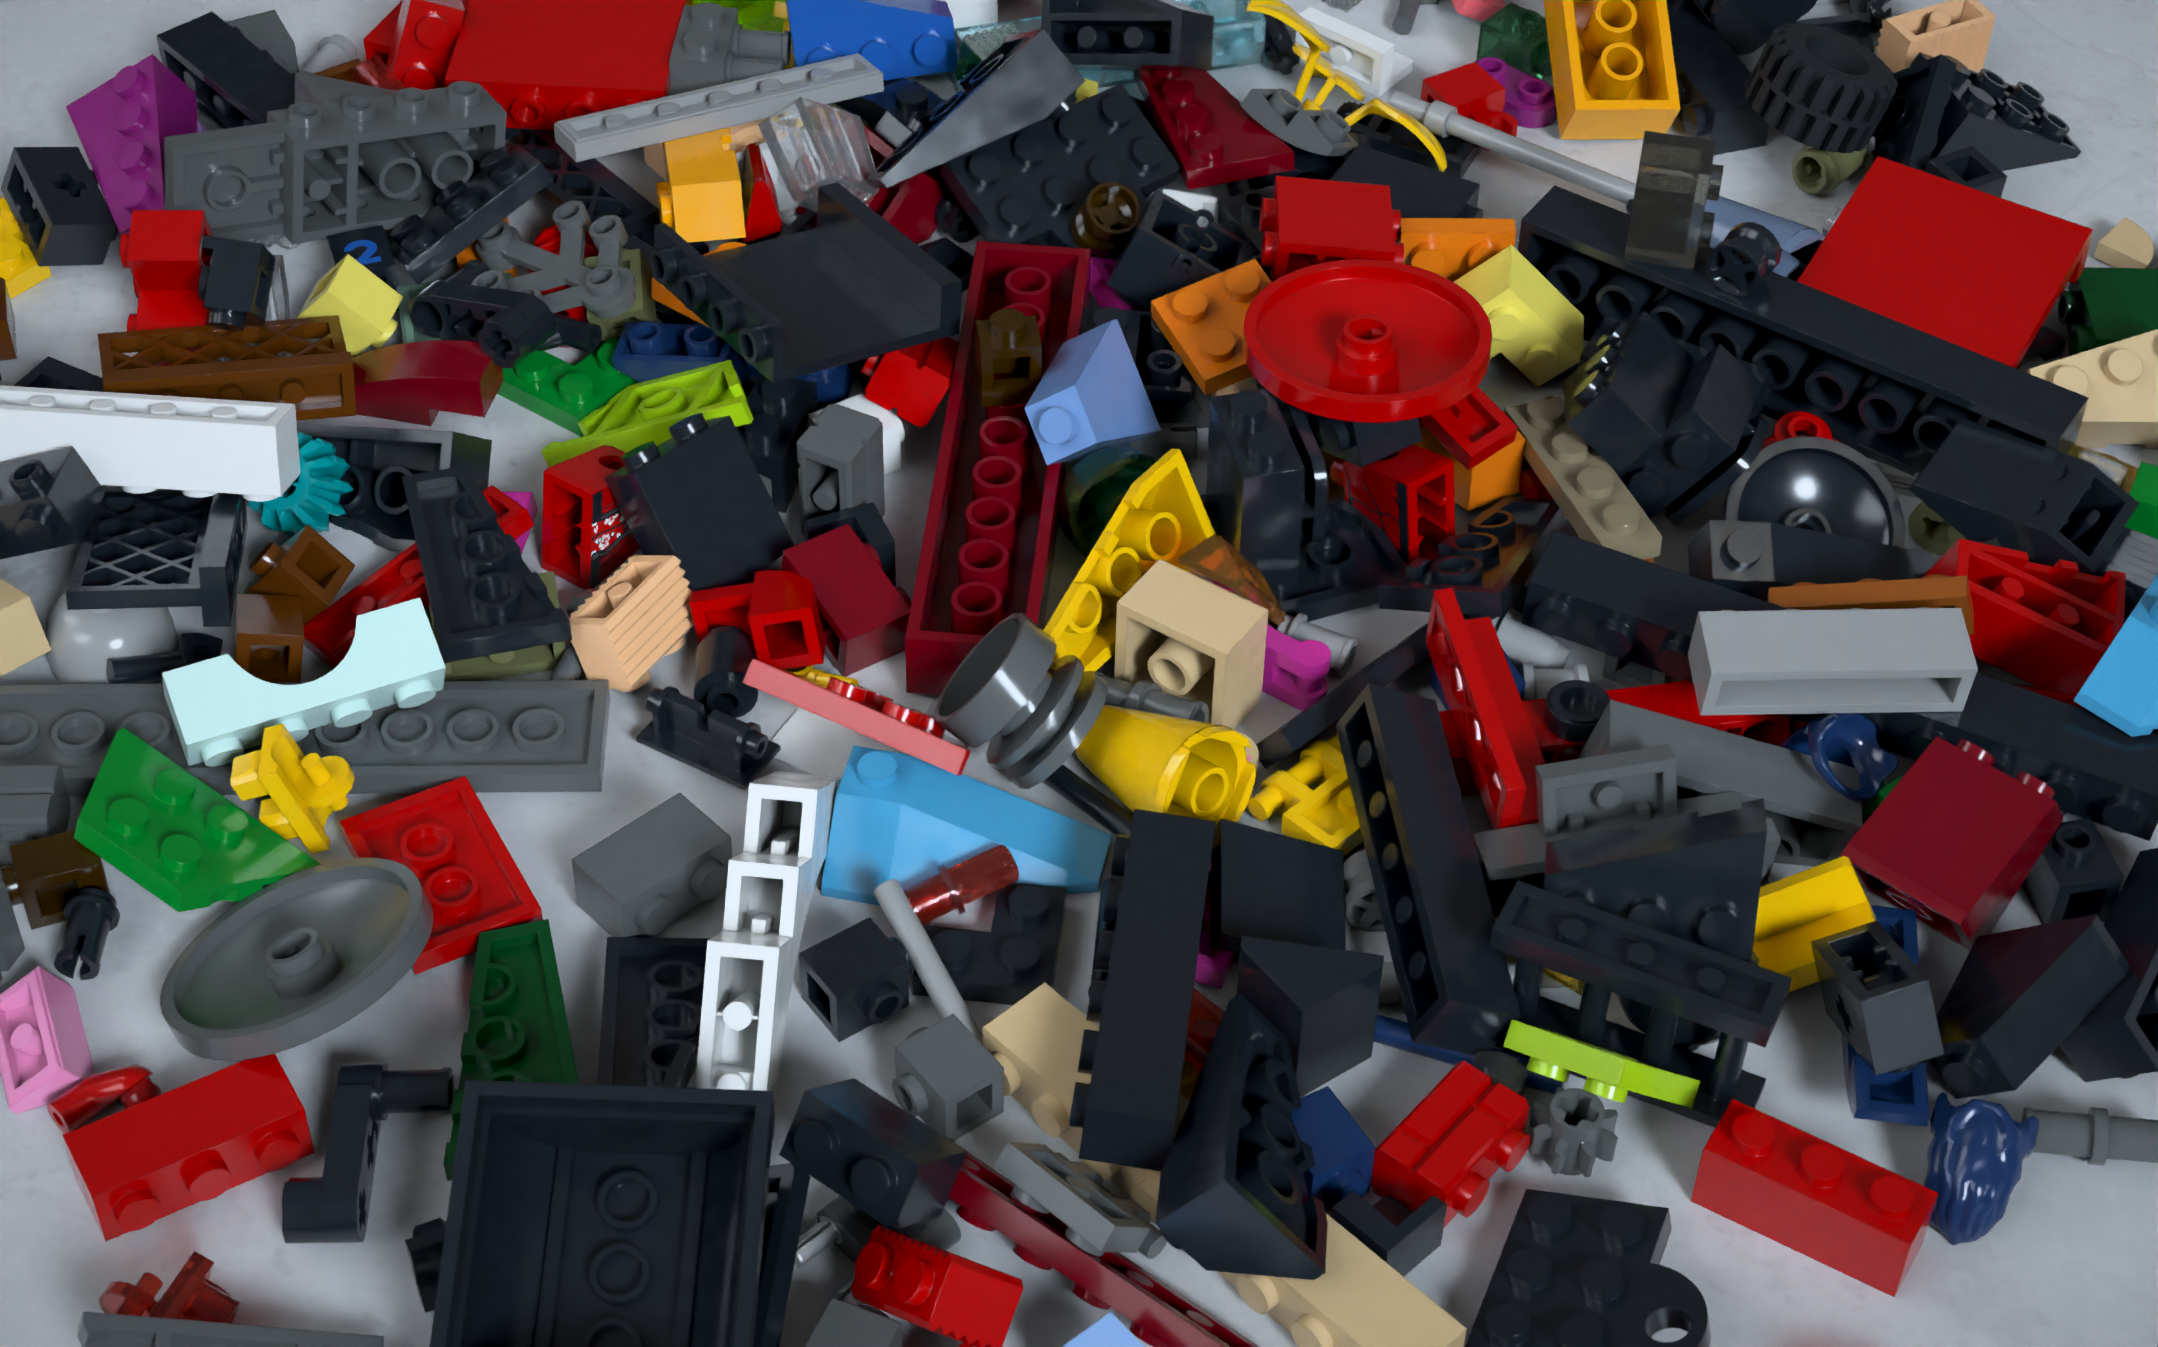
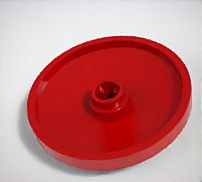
M1362 259L1339 260L1295 270L1266 286L1254 298L1246 312L1243 353L1246 364L1255 379L1275 397L1298 409L1342 421L1361 423L1398 422L1437 413L1453 406L1473 392L1483 380L1489 367L1492 330L1489 318L1479 302L1465 289L1443 276L1403 263Z

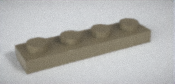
M1560 396L1550 399H1536L1530 403L1504 409V413L1518 427L1517 430L1525 438L1524 458L1581 539L1642 560L1660 556L1662 535L1613 468L1567 424L1565 403Z

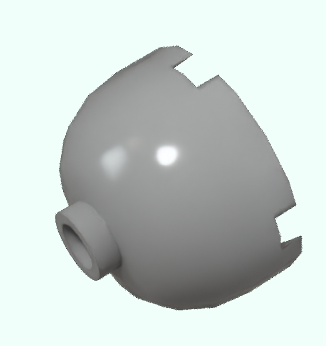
M64 593L57 600L45 625L46 638L51 647V651L47 652V657L52 674L59 684H110L106 674L107 659L172 653L178 649L175 625L168 607L68 610L66 593ZM162 679L118 684H157Z

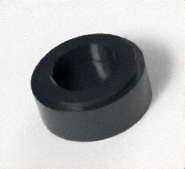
M1568 680L1558 683L1547 694L1544 722L1547 728L1561 739L1571 742H1587L1609 703L1610 697L1602 688L1587 681Z

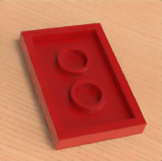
M466 776L339 821L343 840L353 859L381 858L405 865L417 876L431 902L434 915L433 928L423 952L411 967L414 975L477 952L480 932L543 920L539 903Z

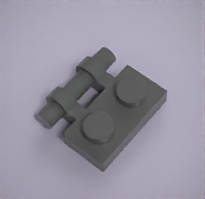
M1007 1142L993 1166L1015 1184L1011 1192L1019 1201L1038 1212L1045 1214L1051 1212L1068 1226L1065 1230L1066 1237L1076 1246L1090 1254L1103 1256L1105 1252L1137 1253L1139 1251L1148 1259H1153L1160 1254L1167 1243L1161 1231L1150 1223V1213L1131 1199H1119L1102 1186L1103 1177L1086 1163L1070 1161L1063 1154L1053 1152L1044 1144Z

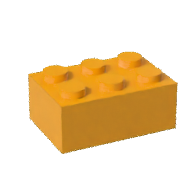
M1543 0L1560 140L1663 139L1680 111L1666 0Z

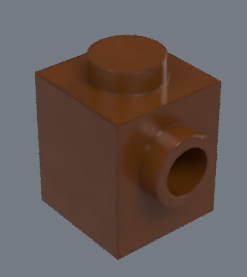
M306 525L283 545L280 546L272 540L258 553L248 567L255 576L242 594L302 596L303 625H305L331 604L356 565L313 528Z
M236 593L233 660L243 670L266 682H301L304 644L302 596Z

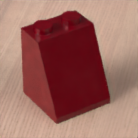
M1936 736L1847 843L1840 857L1846 856L1850 859L1865 891L1895 908L1916 910L1917 921L1970 951L1978 936L1988 935L1992 932L2062 822L2063 816L2057 801L2052 799L2055 791L2043 781L2022 771H2019L2017 776L2013 778L1994 768L1992 765L1995 762V758L1972 742L1960 739L1957 745L1954 746Z

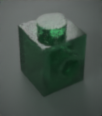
M1512 2L1481 23L1476 61L1485 57H1495L1534 78L1543 80L1545 77L1552 76L1546 18L1536 11L1522 8Z

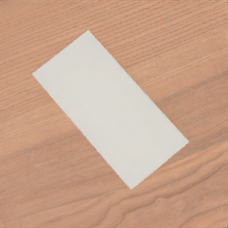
M905 651L846 676L857 679L859 686L893 699L894 703L911 710L913 708L926 713L936 695L906 693ZM836 667L829 672L842 676ZM800 707L771 739L772 742L779 744L781 750L774 757L775 759L811 775L839 777L841 779L853 746L897 752V749Z

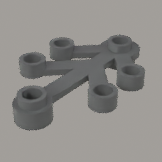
M581 201L566 202L553 212V220L561 234L559 255L523 241L518 230L513 226H509L505 221L499 222L477 239L476 250L482 262L490 270L478 275L471 285L529 293L545 302L552 311V314L584 306L592 311L596 317L604 319L613 318L625 313L636 300V280L634 275L628 268L621 267L622 246L628 241V233L621 218L617 215H606L592 223L588 211ZM588 230L596 249L599 251L597 267L595 269L583 266L585 237ZM517 265L535 271L510 279H505L502 273ZM564 285L571 286V288L542 296L541 291Z

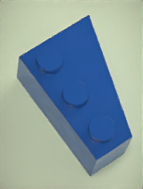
M785 0L789 31L791 33L794 67L858 53L883 73V80L959 70L953 17L947 2L939 0Z

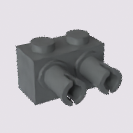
M710 2L699 3L695 6L684 5L669 58L671 95L785 70V66H789L791 55L790 31L743 30L742 24L738 23V8L721 7L716 3Z

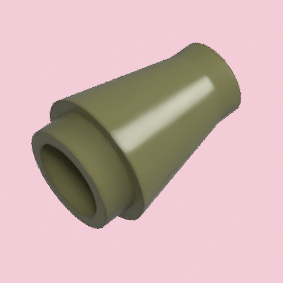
M1805 145L1800 149L1792 162L1791 172L1793 180L1806 193L1819 196L1827 195L1855 171L1862 169L1866 165L1868 157L1867 148L1865 146L1863 150L1853 151V153L1837 151L1835 153Z

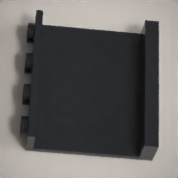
M838 182L818 187L817 228L704 256L666 223L655 225L654 250L650 253V267L656 281L669 290L687 309L696 314L716 335L723 338L748 363L752 364L772 383L959 334L962 280Z

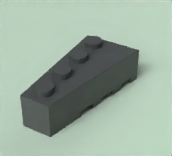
M1611 699L1577 758L1581 759L1669 744L1676 757L1677 800L1724 792L1737 793L1742 803L1764 798L1766 818H1772L1781 837L1773 863L1815 867L1837 859L1847 843L1863 825L1861 802L1852 801L1829 786L1816 770L1811 755ZM1828 760L1834 775L1845 786L1853 790H1859L1860 780L1856 768Z

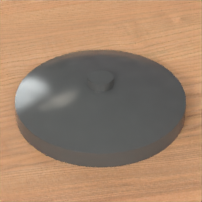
M345 859L318 865L280 879L253 893L221 914L204 928L182 951L163 983L160 995L162 1015L179 1044L190 1053L206 1059L222 1061L246 1060L279 1053L304 1044L351 1020L378 1001L403 978L417 961L429 940L434 920L431 902L414 872L405 865L388 859Z

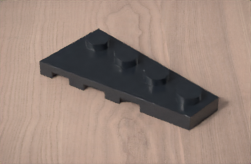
M1503 498L1468 523V533L1457 536L1450 535L1438 543L1439 555L1431 561L1429 558L1418 557L1408 564L1404 580L1401 581V579L1389 577L1379 584V609L1430 612L1434 590L1453 588L1464 619L1490 617L1493 620L1497 617H1503L1537 566L1554 530L1560 531L1566 523L1564 513L1554 499Z
M607 937L597 1085L687 1087L697 1066L707 940L710 938Z

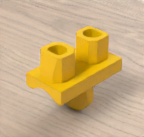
M283 723L264 728L261 750L240 755L233 759L230 778L231 786L241 801L270 795L271 798L261 801L260 822L286 840L299 837L310 854L330 850L331 841L324 830L326 821L333 811H339L346 807L348 804V797L346 795L351 790L355 780L354 771L342 757L325 756L321 758L317 753H310L305 756Z

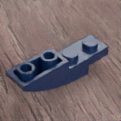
M626 322L612 357L614 369L639 382L731 360L745 395H750L759 373H761L723 338L716 335L711 328L701 323ZM858 361L795 377V379L817 382L818 402L838 403L848 399L858 368Z

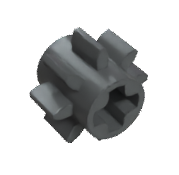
M1556 1087L1555 1096L1550 1106L1540 1102H1535L1533 1105L1529 1125L1532 1128L1529 1152L1530 1154H1542L1545 1162L1551 1168V1173L1555 1175L1558 1173L1572 1176L1582 1174L1586 1178L1591 1177L1596 1158L1612 1162L1614 1159L1618 1140L1614 1130L1618 1113L1612 1109L1605 1110L1602 1101L1593 1093L1580 1088L1564 1090L1562 1087Z

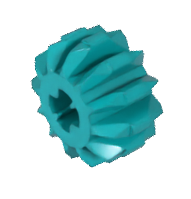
M297 432L301 474L281 497L263 502L249 501L247 504L254 512L262 514L261 523L265 527L277 532L284 531L286 535L292 537L306 525H309L317 533L329 531V514L334 516L346 514L339 503V499L342 494L354 490L348 482L341 480L350 465L343 458L335 456L336 447H333L329 441L320 438L312 439V436Z

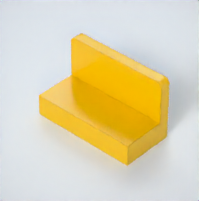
M1842 856L1760 887L1753 951L1759 958L1760 967L1792 978L1789 992L1819 982L1811 941L1876 921L1874 911L1850 859Z

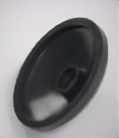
M1809 436L1794 437L1766 446L1759 451L1751 465L1731 482L1724 501L1722 520L1772 522L1904 548V517L1900 502L1892 485L1882 471L1867 457L1855 449L1834 440Z

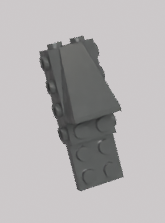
M310 73L295 74V104L290 105L288 109L267 111V123L164 137L165 210H204L213 236L234 240L284 234L291 244L324 240L327 239L326 236L381 225H383L384 230L394 229L406 218L415 214L421 218L437 206L436 197L452 183L459 180L467 183L482 171L480 167L481 162L489 154L505 146L507 112L479 83L469 81H457L451 83L448 87L430 90L404 88L399 91H393Z

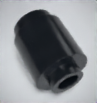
M721 626L708 632L699 643L695 654L694 700L704 704L705 712L711 714L716 709L734 718H738L750 712L756 705L758 689L743 683L752 658L758 660L754 642L748 633L737 627Z

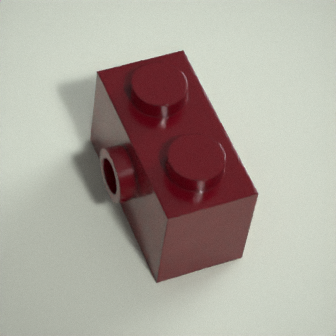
M849 524L840 526L783 551L781 570L794 572L802 578L807 577L813 583L825 639V653L842 676L846 677L905 651V635L912 601L902 587H894L883 572L880 558L873 546L867 542L862 543Z

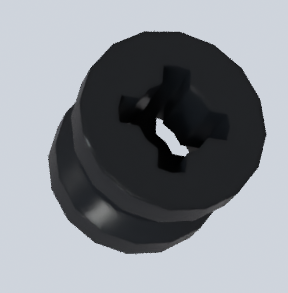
M1742 222L1734 226L1724 238V241L1720 242L1708 255L1707 269L1709 276L1716 286L1733 296L1749 295L1763 282L1764 277L1768 276L1780 263L1782 254L1780 244L1774 234L1766 227L1755 222Z

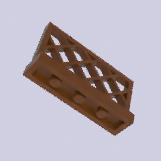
M339 315L265 321L264 326L245 324V329L242 332L227 331L206 325L98 334L104 392L295 404L296 421L356 416L353 360L351 352H347ZM321 338L320 340L316 341L315 343H314V342H311V341H308V340H305V339ZM248 343H261L255 347L246 345ZM197 347H199V349H197V350L194 351V352H191V351H188V350L184 349V348H197ZM284 351L293 354V356L280 357L278 354ZM139 352V353H137L136 355H134V356H132V357H130V356H128V355H125V354H122V353ZM222 356L233 359L231 361H217ZM161 361L171 363L170 366H156Z

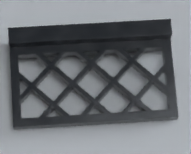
M153 491L142 494L128 492L105 493L78 548L66 590L67 609L202 606L203 627L230 626L248 529L246 499L243 498L242 494L217 493L203 498L188 497L182 491Z

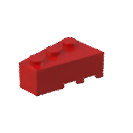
M1959 538L1923 577L1933 574L1949 577L1967 576L1974 609V634L1969 635L1974 656L1988 665L1997 667L2038 688L2076 696L2124 625L2126 573L2109 570L2103 577L2078 572L2077 563L2061 559L2053 567L2028 562L2027 552Z

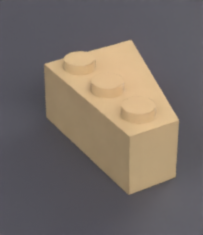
M2158 329L2027 370L2026 373L2089 397L2074 448H2106L2108 444H2142V449H2158Z

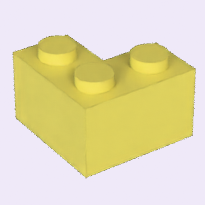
M1512 245L1454 281V283L1465 289L1479 302L1489 318L1492 330L1490 359L1502 353L1536 387L1541 386L1580 362V356L1583 352L1584 316Z

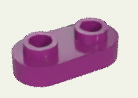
M1485 57L1476 61L1479 66L1506 88V102L1503 112L1515 117L1518 126L1537 129L1547 127L1556 120L1557 111L1554 87L1546 81L1534 78L1506 64L1499 58Z

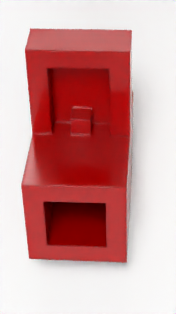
M756 571L754 583L691 592L689 604L698 643L704 639L708 632L717 627L733 626L749 634L754 642L759 661L781 669L824 663L825 639L814 586L807 577L802 578L791 571Z

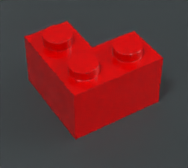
M132 210L130 233H123L120 239L121 263L123 268H130L134 292L138 298L137 314L129 315L127 331L208 325L210 312L203 307L204 301H201L199 298V278L202 268L205 265L210 266L212 257L201 246L203 235L214 236L204 210ZM197 347V348H184V349H186V350H188V351H191V352H194V351H196L197 349H199V347ZM161 361L156 364V366L171 365V363L165 361Z

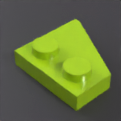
M1513 1019L1511 1020L1503 1047L1530 1056L1526 1067L1529 1071L1566 1083L1571 1071L1587 1076L1583 1090L1620 1103H1625L1628 1091L1692 1108L1700 1085L1699 1080L1639 1062L1637 1059Z

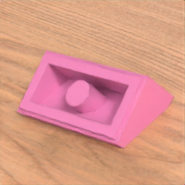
M39 966L0 994V1073L8 1108L16 1114L48 1105L90 1075L95 1074L73 988Z

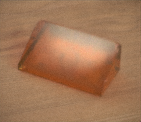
M1213 534L1178 558L1179 564L1196 576L1268 609V621L1276 625L1286 621L1284 618L1286 614L1261 570L1221 536Z

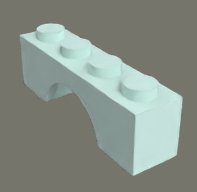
M419 597L358 615L355 636L345 658L326 675L307 683L281 685L263 681L243 670L228 654L163 672L162 679L164 696L188 766L204 762L206 766L213 767L230 763L235 757L243 755L244 749L261 745L264 728L283 723L295 742H298L309 734L308 730L330 723H334L336 727L353 726L370 718L373 710L393 704H398L400 708H411L424 704L435 697L436 691L443 690L446 667L421 598Z

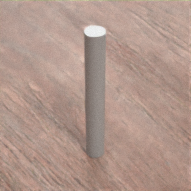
M891 879L880 884L873 894L897 938L905 947L909 959L939 1015L944 1019L954 1013L983 1045V1035L898 880Z

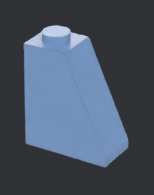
M1117 319L1106 322L1064 342L1024 408L1046 465L1112 453L1161 431Z

